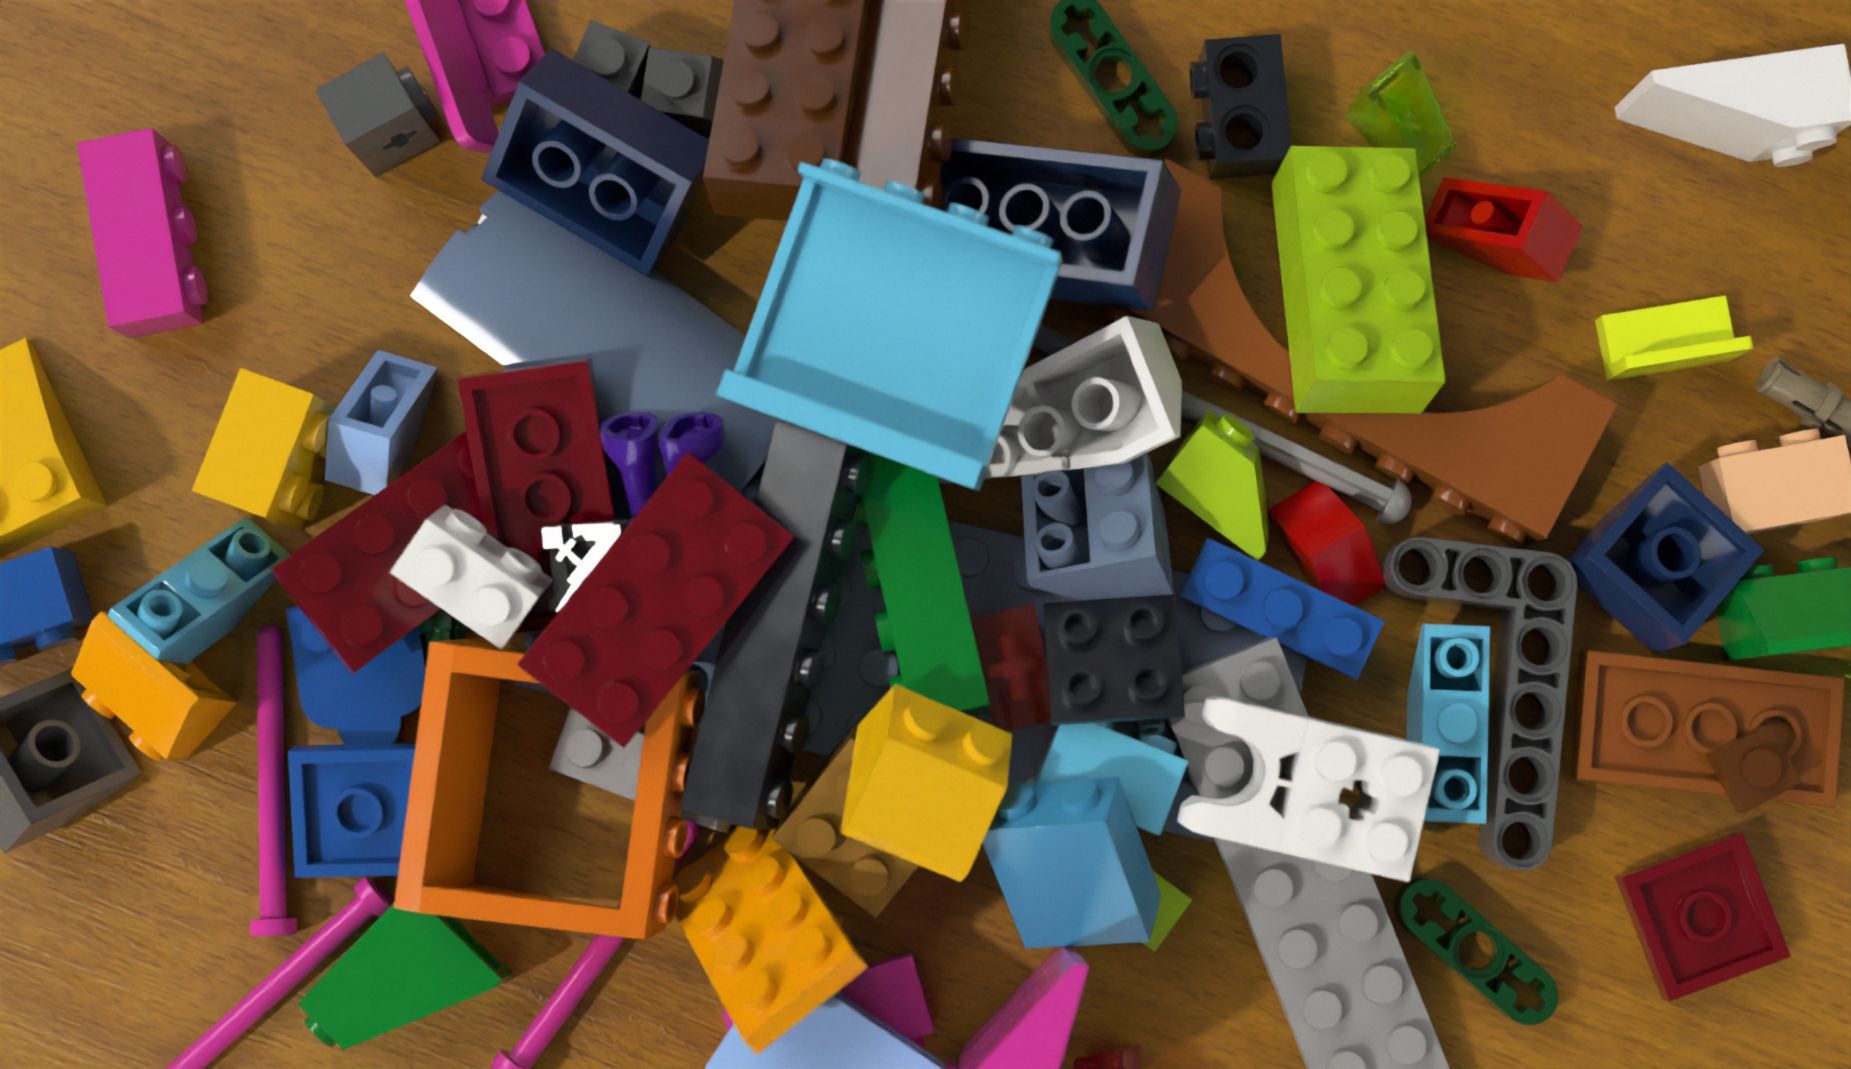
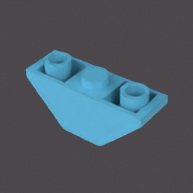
M245 516L110 608L107 617L157 660L187 664L233 630L275 582L276 578L271 573L272 568L291 554L251 519Z
M1422 624L1407 692V740L1440 749L1423 821L1486 824L1490 626Z

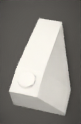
M1126 316L1024 369L984 479L1125 464L1180 437L1182 380L1159 323ZM938 477L939 484L954 483Z

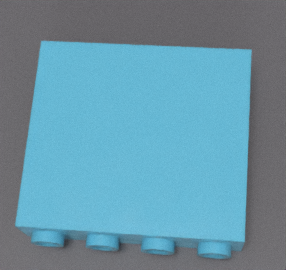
M823 158L821 166L818 168L801 162L798 173L804 179L734 372L725 369L716 395L980 491L1063 263L1061 253L1050 249L1053 243L1052 238L1034 230L1015 226L1012 235H1008L986 227L989 217L974 209L951 203L946 213L923 205L922 202L925 194L906 185L886 181L884 190H880L858 182L861 172L843 163Z

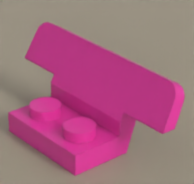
M405 0L454 138L466 149L483 153L492 152L499 132L490 107L512 100L519 81L546 54L527 0Z

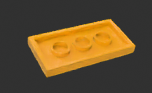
M737 826L727 835L726 839L697 862L683 868L675 879L672 880V884L677 885L679 890L675 917L741 1038L758 1055L864 971L867 965L799 860L771 839L775 829H749Z

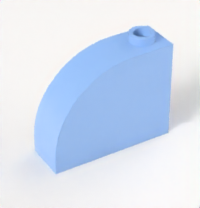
M837 991L758 1055L743 1041L733 1024L704 1069H946V1063Z

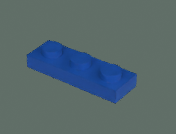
M1206 538L1179 597L1266 638L1271 636L1277 637L1279 644L1355 680L1358 679L1385 622L1209 538Z

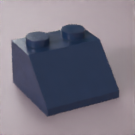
M1666 462L1599 520L1566 560L1572 565L1576 573L1577 585L1655 654L1685 645L1763 553L1764 549Z

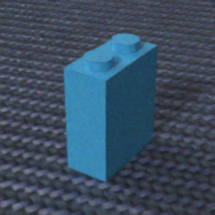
M1119 777L1076 778L1070 781L1035 784L1014 783L1008 785L984 837L983 845L1025 949L1150 942L1161 900V893Z

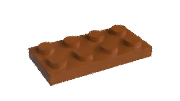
M1583 651L1580 654L1571 779L1727 796L1705 754L1760 725L1771 724L1802 783L1768 801L1836 807L1845 678Z

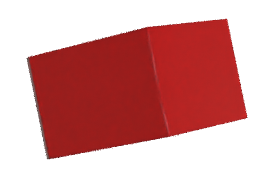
M1315 481L1267 510L1270 521L1310 586L1352 606L1359 604L1386 587L1383 573L1366 526L1327 485Z

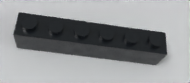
M776 420L755 505L792 533L794 537L726 621L680 809L749 829H777L779 819H782L788 812L793 797V784L789 778L795 754H798L804 747L809 732V719L805 713L811 689L817 687L824 672L825 655L821 649L827 624H831L834 621L840 607L841 590L837 584L843 560H846L851 555L856 542L857 527L853 519L859 495H863L866 492L872 477L873 463L869 456V451L795 424Z

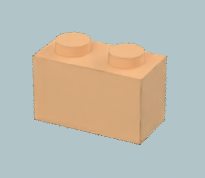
M1818 428L1782 435L1779 437L1781 447L1760 451L1757 440L1738 442L1718 447V459L1698 466L1704 496L1746 534L1833 519L1851 514V460L1845 435L1821 439Z

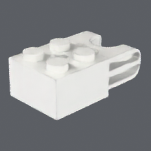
M1214 695L1205 698L1202 711L1204 720L1209 726L1219 731L1240 737L1248 745L1254 759L1253 773L1249 783L1239 793L1230 797L1207 798L1203 796H1190L1180 806L1177 819L1180 824L1192 832L1406 882L1410 881L1440 749L1412 740ZM1354 781H1357V789L1361 791L1360 798L1357 804L1349 809L1348 806L1339 802V796L1343 788L1353 790Z

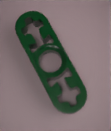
M1061 0L1054 7L1051 14L1049 37L1052 45L1130 153L1141 158H1153L1163 154L1171 146L1177 132L1178 118L1175 109L1096 0ZM1071 14L1078 21L1084 20L1087 17L1091 20L1087 34L1098 50L1092 54L1086 63L1080 59L1086 57L1088 52V45L1081 35L1076 32L1067 36L1064 33L1067 26V16ZM1104 40L1110 44L1099 48ZM1109 61L1123 64L1130 73L1131 82L1129 85L1118 92H1109L1101 88L1095 78V71L1101 64ZM1139 90H1142L1145 94L1139 97L1137 104L1144 117L1152 120L1158 116L1163 121L1158 131L1159 138L1156 140L1148 133L1140 137L1134 133L1139 119L1130 104L1122 113H1119L1116 109L1129 103Z
M1416 878L1406 882L1399 889L1394 901V911L1400 925L1501 1014L1520 1024L1536 1025L1546 1021L1554 1013L1558 1004V989L1553 978L1450 887L1438 880ZM1435 892L1439 898L1435 902L1434 907L1449 921L1455 922L1459 912L1465 916L1464 921L1452 927L1447 933L1443 946L1439 945L1436 941L1438 937L1446 933L1443 928L1429 919L1423 918L1418 923L1413 919L1418 908L1412 902V899L1417 893L1429 897ZM1472 932L1485 934L1493 948L1490 961L1480 969L1467 968L1461 962L1458 954L1461 940ZM1510 955L1514 959V963L1504 969ZM1503 969L1515 979L1527 984L1535 979L1537 984L1533 989V994L1539 1001L1533 1008L1521 1004L1515 1009L1513 1004L1518 996L1514 990L1498 979H1495L1492 989L1486 985V982L1499 975Z

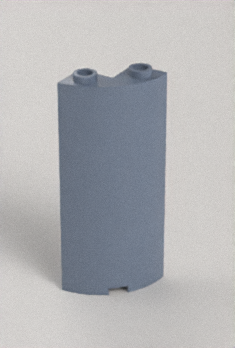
M501 191L496 192L480 206L479 212L482 213V216L478 223L473 225L466 234L459 229L454 233L430 264L411 297L507 369L591 357L602 422L614 415L625 412H648L658 417L659 429L661 431L668 421L686 413L708 412L721 416L725 427L722 448L704 464L755 504L776 420H784L716 395L725 369L734 372L746 336L655 269L647 277ZM659 446L656 470L657 481L662 484L667 478V473Z

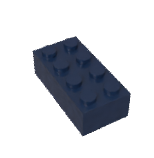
M952 138L950 159L948 162H941L939 182L943 192L942 211L948 210L951 203L959 204L989 217L988 228L1012 235L1014 227L1020 226L1052 238L1053 243L1050 249L1061 253L1063 261L1050 296L1052 299L1153 312L1182 192L1163 161Z

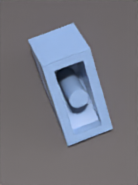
M377 350L328 420L326 481L375 495L400 477L410 461L437 378L438 367Z

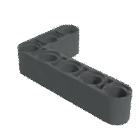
M1426 537L1407 539L1388 549L1381 557L1379 563L1386 584L1384 589L1392 596L1404 600L1501 611L1488 734L1486 824H1479V847L1484 857L1493 865L1519 871L1532 870L1542 865L1547 859L1553 841L1577 594L1576 573L1566 559L1553 553ZM1404 552L1417 554L1425 563L1426 576L1421 585L1410 584L1402 578L1399 572V561ZM1469 560L1480 562L1489 573V584L1483 593L1472 591L1464 581L1463 570ZM1533 568L1546 572L1552 581V592L1546 601L1534 597L1528 588L1527 579ZM1529 630L1540 635L1546 644V654L1539 665L1532 664L1525 659L1521 650L1523 636ZM1523 694L1530 695L1535 699L1540 709L1539 720L1531 729L1524 728L1515 717L1514 708L1516 702ZM1519 758L1526 760L1530 764L1534 775L1531 787L1522 794L1512 788L1508 778L1510 766ZM1517 822L1524 828L1528 842L1526 849L1521 855L1511 858L1502 847V835L1510 824Z

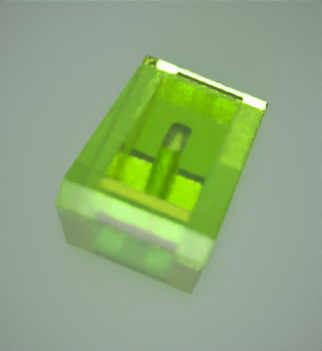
M1409 50L1362 88L1344 115L1374 148H1415L1419 177L1456 147L1419 59L1415 53Z

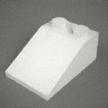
M1845 44L1653 70L1615 106L1616 119L1748 162L1773 159L1774 167L1801 164L1813 159L1812 152L1814 150L1836 143V135L1851 125V75Z

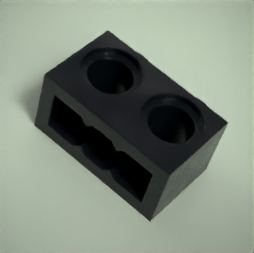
M1281 34L1205 40L1198 61H1191L1189 66L1191 97L1193 100L1202 99L1204 122H1197L1195 124V149L1198 161L1207 160L1209 179L1277 174L1291 146ZM1231 66L1241 68L1248 74L1251 84L1245 88H1233L1223 81L1220 70ZM1232 127L1248 129L1256 139V147L1249 150H1240L1233 147L1227 140L1225 131Z

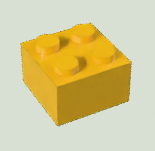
M240 368L192 491L301 531L305 519L310 521L314 518L323 499L324 486L319 483L326 467L328 420L336 408L312 393Z

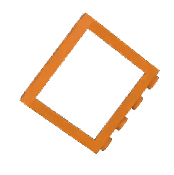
M485 638L430 641L394 908L424 914L643 940L666 930V924H670L674 919L679 899L678 886L672 884L675 858L681 857L688 833L687 821L681 819L682 809H680L693 757V754L690 753L693 727L697 728L700 725L705 709V691L703 688H699L701 672L687 670L646 721L621 907L603 906L473 883L501 678L533 683L539 682L517 666L518 662L530 649V645L508 642L501 650Z

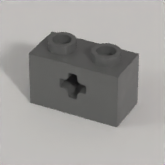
M384 52L315 89L344 144L375 178L441 142L431 125L432 122L441 117L422 84L419 85L408 65L397 70Z

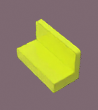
M1726 296L1602 315L1595 320L1607 381L1728 362L1754 349L1751 336L1734 338Z

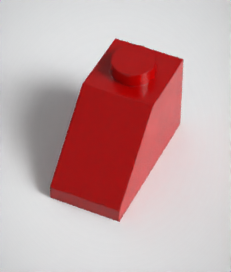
M1443 177L1425 218L1427 239L1505 274L1556 283L1559 282L1583 228L1548 191Z

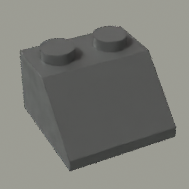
M73 668L0 698V847L4 853L64 826L133 782L142 774L110 719L98 713L82 698L81 694L86 688L71 675Z

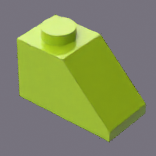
M1208 409L1162 466L1155 484L1259 561L1267 550L1270 537L1259 447L1252 443L1254 435L1242 422L1228 414H1223L1219 418Z

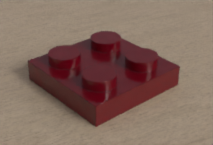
M1732 833L1615 876L1663 1000L1673 1001L1791 957L1743 833Z

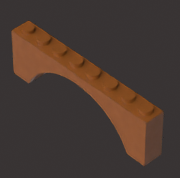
M1168 159L1165 160V165L1182 192L1154 310L1149 312L1092 304L1098 307L1096 315L1102 321L1110 325L1126 316L1159 323L1173 360L1185 362L1186 358L1189 357L1209 368L1207 376L1218 385L1236 393H1240L1243 387L1264 398L1265 401L1262 406L1276 417L1290 423H1296L1298 418L1321 429L1318 437L1329 446L1348 454H1352L1354 449L1363 452L1377 460L1374 468L1384 476L1394 481L1400 479L1406 485L1409 484L1411 479L1432 490L1431 500L1442 508L1458 515H1465L1468 510L1489 521L1487 530L1509 544L1522 546L1524 541L1533 544L1547 538L1618 403L1561 373L1539 388L1519 398L1492 407L1466 412H1422L1421 414L1296 413L1290 355L1272 337L1254 313L1240 288L1230 262L1222 220V188Z

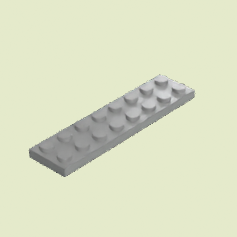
M1271 636L1181 673L1185 717L1170 718L1167 723L1175 743L1178 744L1177 748L1181 758L1189 761L1186 770L1196 795L1207 798H1227L1239 793L1249 783L1253 773L1254 759L1250 748L1240 737L1219 731L1206 723L1202 716L1205 698L1215 695L1304 716H1308L1279 641L1277 637ZM1339 796V802L1343 803L1341 796ZM1214 837L1307 1069H1450L1371 873Z

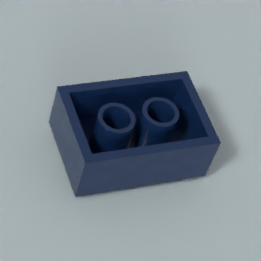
M551 48L519 81L481 180L648 277L676 241L703 184L709 140Z

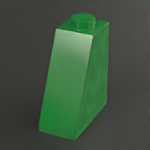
M393 903L297 1005L309 1015L305 1019V1024L320 1041L330 1047H334L337 1043L345 1050L504 984L513 973L456 917L395 909Z

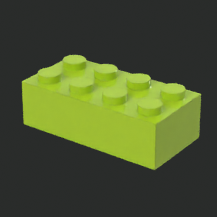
M1290 146L1271 184L1295 412L1421 414L1445 383V374L1415 148Z

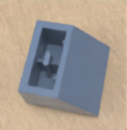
M1148 452L1125 464L1021 475L1026 571L1030 587L1081 601L1174 595L1164 490L1155 484L1158 476Z

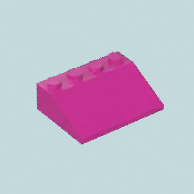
M1072 946L1055 947L961 1048L957 1064L945 1061L946 1069H1059L1089 968Z

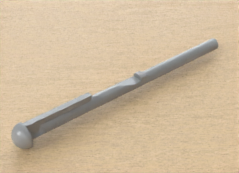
M1041 323L1032 346L1053 355L1078 342V340ZM1182 390L1181 417L1197 424L1208 409L1219 418L1223 414L1231 415L1242 422L1253 433L1254 439L1252 443L1259 447L1261 455L1379 510L1376 523L1384 525L1394 524L1401 521L1408 514L1412 504V497L1408 486L1402 480L1396 479L1391 488L1386 487L1354 470Z

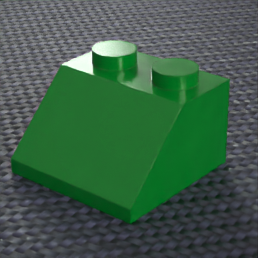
M1837 557L1796 562L1797 574L1775 576L1773 564L1750 567L1716 607L1724 661L1851 646V567L1838 569Z

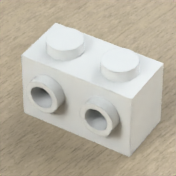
M444 504L425 520L390 573L502 650L518 631L553 580L542 572L540 565L530 556L518 549L507 548L487 534L486 528L477 519L466 512L451 509Z

